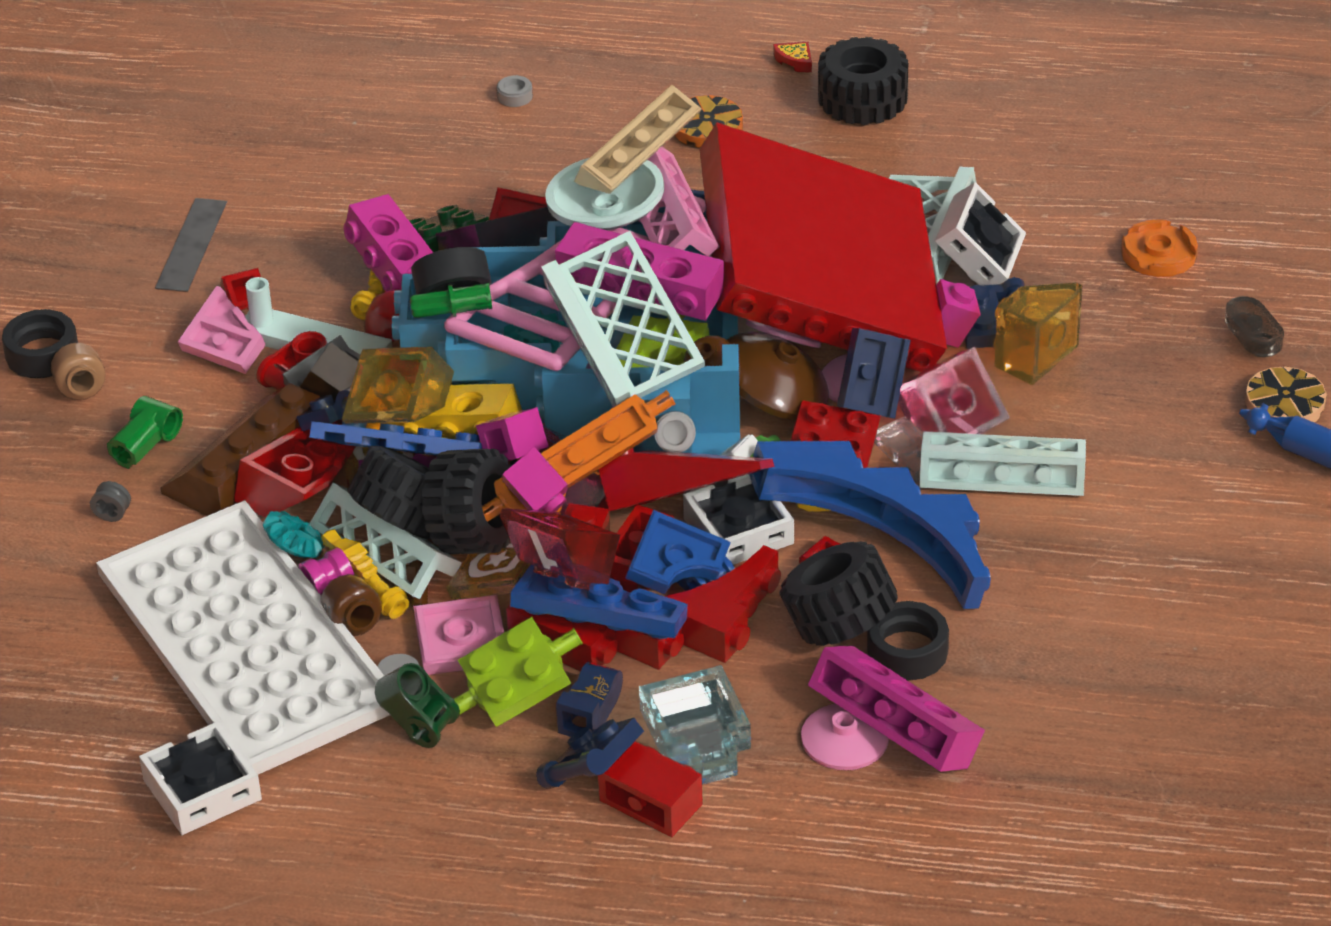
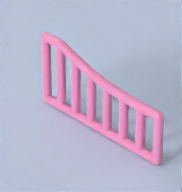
M694 196L702 213H704L706 210L705 200ZM658 212L655 222H661L664 214ZM617 228L608 231L624 234L630 230ZM678 230L670 231L666 246L679 235ZM631 231L633 237L650 241L649 237ZM562 239L532 261L492 283L489 286L492 309L456 313L457 317L453 318L451 314L444 323L445 330L448 333L552 371L561 370L580 349L571 330L568 327L503 305L494 300L510 293L559 311L548 290L529 284L527 281L539 274L543 275L541 266L555 260V250ZM603 299L596 307L593 306L591 310L596 316L608 318L614 312L616 302ZM478 312L563 344L554 353L468 323L467 321Z

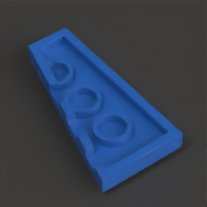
M343 419L342 425L311 421L309 438L342 445L370 448V446H383L395 451L435 456L447 450L482 449L479 435L456 432L455 439L442 438V431L418 428L416 435L404 433V426L380 423L379 430L366 428L367 422Z
M539 555L512 589L510 607L524 609L527 613L533 615L550 614L565 617L568 621L575 623H597L606 625L609 629L616 631L628 629L647 633L649 636L658 639L675 638L687 620L688 604L641 588L630 593L623 590L620 581L604 577L600 581H594L584 577V569L572 565H567L564 570L550 566V569L544 568Z

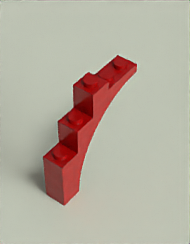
M763 545L745 563L722 577L691 590L665 596L688 604L687 620L675 638L658 639L649 636L647 633L628 629L616 631L609 629L606 625L597 623H575L568 621L565 617L550 614L533 615L527 613L524 609L510 607V605L506 608L508 630L532 617L541 633L553 641L574 628L583 644L563 654L561 658L563 664L578 671H581L586 662L599 665L608 664L613 660L616 652H620L660 670L670 657L678 655L683 645L726 663L737 650L740 651L746 646L750 637L748 619L755 613L761 600L768 593H773L779 585L781 571L778 566V551Z

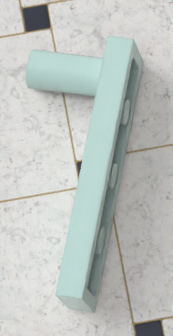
M255 277L246 282L249 311L245 317L248 323L253 324L262 335L266 344L265 347L279 350L291 342L297 335L307 331H316L323 334L327 343L341 335L350 349L374 363L375 375L393 352L392 339L273 310L268 280L262 277Z

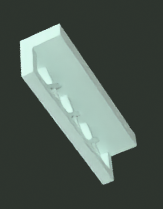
M923 431L920 488L1084 496L1086 440Z
M334 482L310 522V526L321 534L335 529L342 539L346 538L355 541L354 529L366 524L368 541L361 543V545L369 551V554L367 553L366 555L373 560L372 564L378 568V573L418 599L421 598L436 570L454 577L462 562L450 554L440 551L438 546L429 540L402 530L364 509L353 500L347 488ZM336 505L341 507L342 523L330 528L326 523ZM392 542L394 558L381 563L380 546ZM418 559L423 564L413 582L410 583L407 581L406 564Z

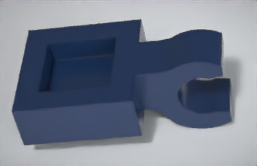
M352 385L340 391L336 396V400H333L332 395L329 394L309 402L311 409L297 416L301 430H310L311 421L332 424L340 419H355L365 414L369 410L368 407H357L352 401V395L361 391L360 386Z

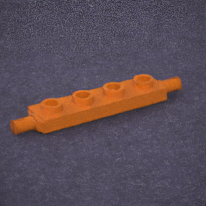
M667 390L647 403L634 394L543 451L541 455L565 480L569 488L657 433L658 428L655 417L676 404ZM502 478L494 482L497 497L482 506L487 522L504 511L516 520L530 513L503 483Z

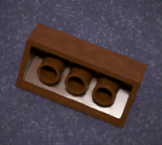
M289 383L263 398L160 488L161 494L206 516L237 504L234 498L240 460L300 427L297 416L310 410L309 402L320 398V396Z

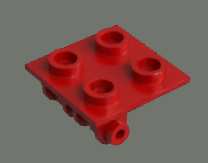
M802 400L791 441H850L857 458H860L863 468H868L881 415Z

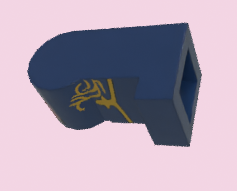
M586 662L580 671L577 682H574L569 692L563 691L556 702L558 733L572 737L576 732L585 728L573 724L572 720L578 715L586 718V727H589L590 730L597 729L605 723L620 696L623 684L622 672L596 663Z

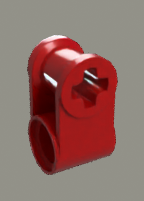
M316 331L303 332L274 354L267 356L258 367L256 373L258 383L266 388L273 387L276 390L284 386L283 373L327 344L325 336Z

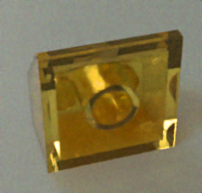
M1073 282L1021 286L1009 297L1003 298L995 310V318L997 320L996 337L993 344L995 349L994 367L1033 386L1079 346L1083 285Z
M433 347L362 349L342 420L345 424L416 422L445 407L454 371Z

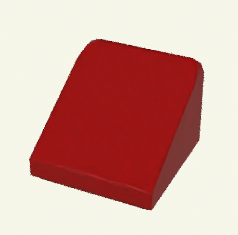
M258 268L221 277V288L225 291L227 298L241 311L249 309L245 285L248 280L261 277Z

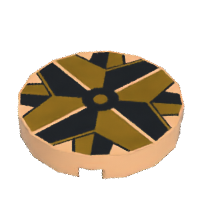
M1286 366L1273 367L1258 372L1249 380L1245 403L1247 409L1260 407L1262 403L1268 405L1267 411L1271 418L1300 416L1315 423L1320 418L1321 412L1324 411L1327 393L1322 382L1314 375L1302 369Z

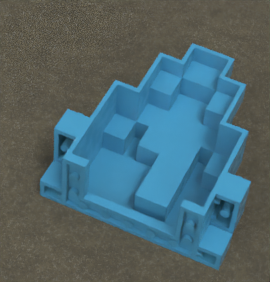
M659 207L658 212L664 214L666 207ZM548 221L547 237H540V246L474 248L485 252L491 282L494 283L532 261L564 238L570 226L560 221ZM636 221L621 227L648 237L641 222ZM691 245L685 249V251L704 255ZM403 274L401 290L394 291L395 314H399V316H392L393 340H400L401 356L438 355L439 365H443L444 369H447V379L452 381V385L514 384L522 410L538 408L541 421L545 423L546 436H549V439H564L613 408L592 368L585 369L588 361L581 348L561 370L552 371L448 333L444 328V323L451 313L420 318L413 317L410 298L416 295L412 274ZM539 274L527 281L529 284L548 290L544 283L543 275ZM510 293L494 300L517 310L526 311L529 314H536L539 310L544 315L555 313L557 319L564 321L565 327H568L561 312ZM583 294L587 302L589 295ZM596 297L593 306L596 307L603 299ZM715 304L706 321L689 316L684 318V320L708 323L709 335L719 336L727 340L729 337L738 334V316L717 310V304ZM623 305L618 322L629 324L633 315L642 316L644 310ZM478 312L467 321L501 335H504V327L509 325L506 322ZM653 312L650 313V316L654 318L665 319L668 317ZM600 326L604 334H606L607 328ZM614 330L610 340L612 348H617L624 332ZM526 343L552 353L551 343ZM722 344V366H705L641 398L647 403L667 390L676 405L655 417L656 423L663 414L670 411L683 412L693 420L696 428L695 440L687 450L681 453L721 454L740 440L738 344ZM631 368L628 376L634 387L650 380L654 368ZM654 435L633 447L634 453L648 450L665 451L657 444Z

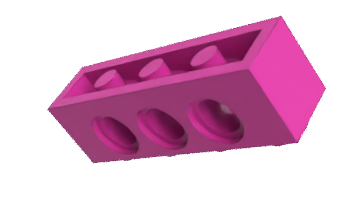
M389 194L349 205L346 222L343 226L345 238L350 244L354 245L362 256L365 265L372 269L381 281L385 292L395 289L401 290L403 274H412L411 267L414 262L425 255L433 253Z
M574 222L556 248L555 260L560 265L622 234ZM635 238L676 312L706 321L723 293L724 260ZM628 246L612 253L608 264L629 269L633 255ZM637 265L636 271L642 273L640 267ZM583 267L572 272L571 275L576 283L592 287L598 270ZM605 272L599 289L620 294L625 277ZM632 279L627 296L648 301L652 288L648 283ZM656 297L654 304L661 305Z
M854 646L824 647L808 683L809 687L940 772L968 769L985 732L980 726Z

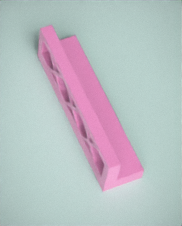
M661 147L648 161L655 164L661 171L664 181V193L659 203L640 221L650 242L666 245L670 231L678 230L679 235L668 246L685 250L691 245L704 255L710 256L719 245L674 155L664 147ZM659 207H666L662 221L655 222Z

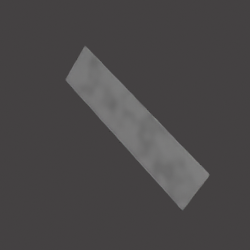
M195 198L158 280L156 289L188 292L227 201Z

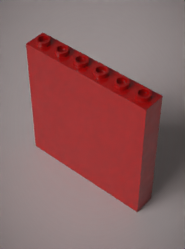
M716 122L699 150L707 223L719 245L711 254V257L724 260L723 293L716 303L717 310L846 350L849 347L852 328H860L902 339H909L911 341L905 368L929 374L947 350V343L920 188Z

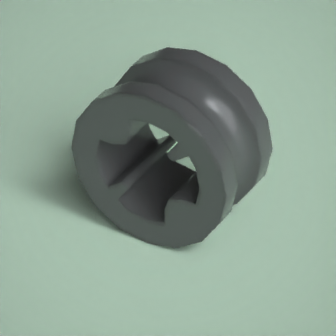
M102 482L98 485L95 494L90 500V508L99 518L109 522H116L123 518L126 509L131 503V495L126 488L116 482Z

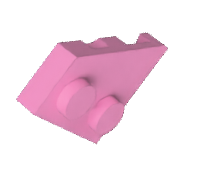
M219 286L215 287L178 340L182 351L244 374L247 373L266 345L262 335L253 324L248 323L242 311L232 304L227 298L225 291Z

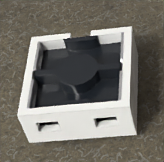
M974 182L953 196L935 242L978 285H997L1008 280L1026 232L1007 213L1002 214L994 206L996 202Z
M749 474L730 479L728 484L718 488L710 485L683 494L684 519L687 524L730 541L731 543L725 557L733 565L748 560L763 545L778 550L794 544L793 517L781 501L759 500Z
M219 721L188 734V740L174 746L172 742H169L139 756L144 782L181 835L262 800L258 774Z

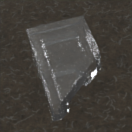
M906 416L878 428L874 443L898 467H908L914 482L920 481L923 432Z

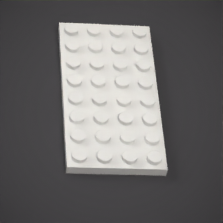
M244 500L96 562L101 579L207 724L210 725L219 721L259 775L383 719L390 714L380 707L374 694L375 685L384 676L345 625L343 623L337 624L330 620L320 602L321 595L287 552L280 549L269 539L263 528V522Z

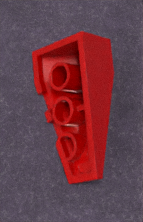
M343 419L337 420L332 424L342 425ZM298 427L240 460L234 501L239 503L245 500L256 515L265 518L271 511L281 512L329 487L357 446L309 438L310 430L302 431L301 427Z
M632 448L598 470L609 511H615L686 493V491L713 485L718 481L734 479L775 466L772 458L671 453L651 450L634 453Z

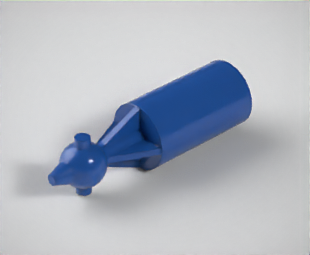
M1264 403L1260 407L1240 410L1239 415L1247 421L1250 427L1248 433L1256 435L1257 431L1267 429L1284 450L1331 469V429L1300 416L1271 418L1267 411L1269 406Z

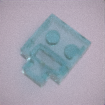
M722 665L639 686L640 711L660 754L680 764L688 765L696 772L702 774V785L738 775L737 752L751 749V724Z

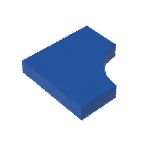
M653 510L625 578L662 594H665L673 583L683 578L703 577L716 580L731 542Z

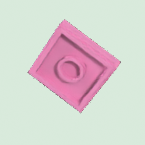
M497 595L413 606L423 669L428 675L463 670L458 659L504 633Z

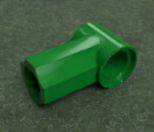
M141 396L133 405L130 421L107 443L108 454L116 460L118 465L130 469L160 440L168 442L177 436L183 422L182 410L149 396Z

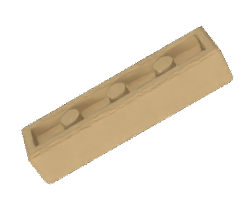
M671 85L582 164L574 182L581 186L610 194L691 121L702 108L675 86Z

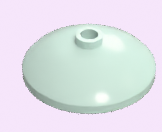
M586 158L569 165L555 175L548 184L545 193L548 210L558 221L570 227L574 222L604 230H612L632 224L652 211L663 196L664 181L659 168L647 160L610 194L584 187L575 183L574 180L581 165L589 159Z

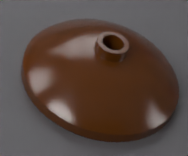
M764 332L738 333L727 339L730 344H738L739 360L742 368L739 379V395L753 406L776 417L797 420L802 400L827 404L829 390L821 369L805 351L794 343Z

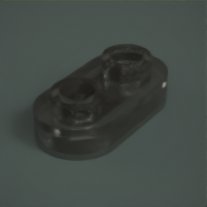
M1241 296L1233 298L1227 303L1225 323L1248 352L1258 357H1269L1282 350L1284 330L1262 302L1252 297Z

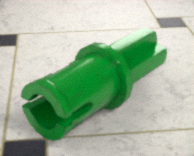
M489 283L463 288H453L452 285H448L447 291L413 295L410 298L411 313L415 318L451 313L453 318L457 317L456 313L492 309Z

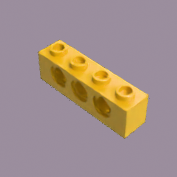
M514 384L366 387L357 407L367 406L369 410L365 414L351 420L367 422L366 428L377 430L380 429V423L404 426V433L416 435L418 428L442 431V438L455 439L456 432L478 435L476 425L508 413L522 411ZM403 408L417 410L415 412H404L386 422H378Z

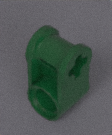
M404 664L383 676L375 685L374 694L380 707L394 718L406 731L411 740L422 747H435L441 739L440 733L445 726L454 723L460 716V709L455 700L446 694L418 664Z

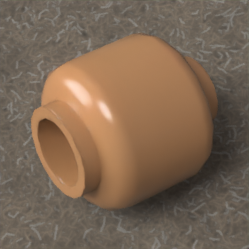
M70 343L55 353L51 362V373L61 393L74 400H84L94 396L101 390L105 382V368L98 352L91 346L83 343Z

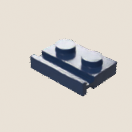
M852 328L837 407L895 419L911 340L865 329Z

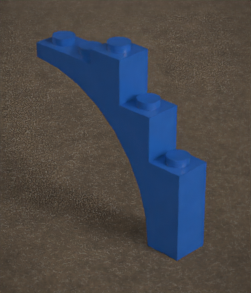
M757 441L753 457L772 458L775 466L749 474L759 500L786 501L821 507L856 518L878 528L910 547L928 562L951 587L963 609H979L984 592L990 587L991 577L988 567L984 566L977 551L976 541L973 539L974 535H977L979 531V515L973 510L966 494H921L918 484H915L908 467L863 468L860 458H857L850 441Z

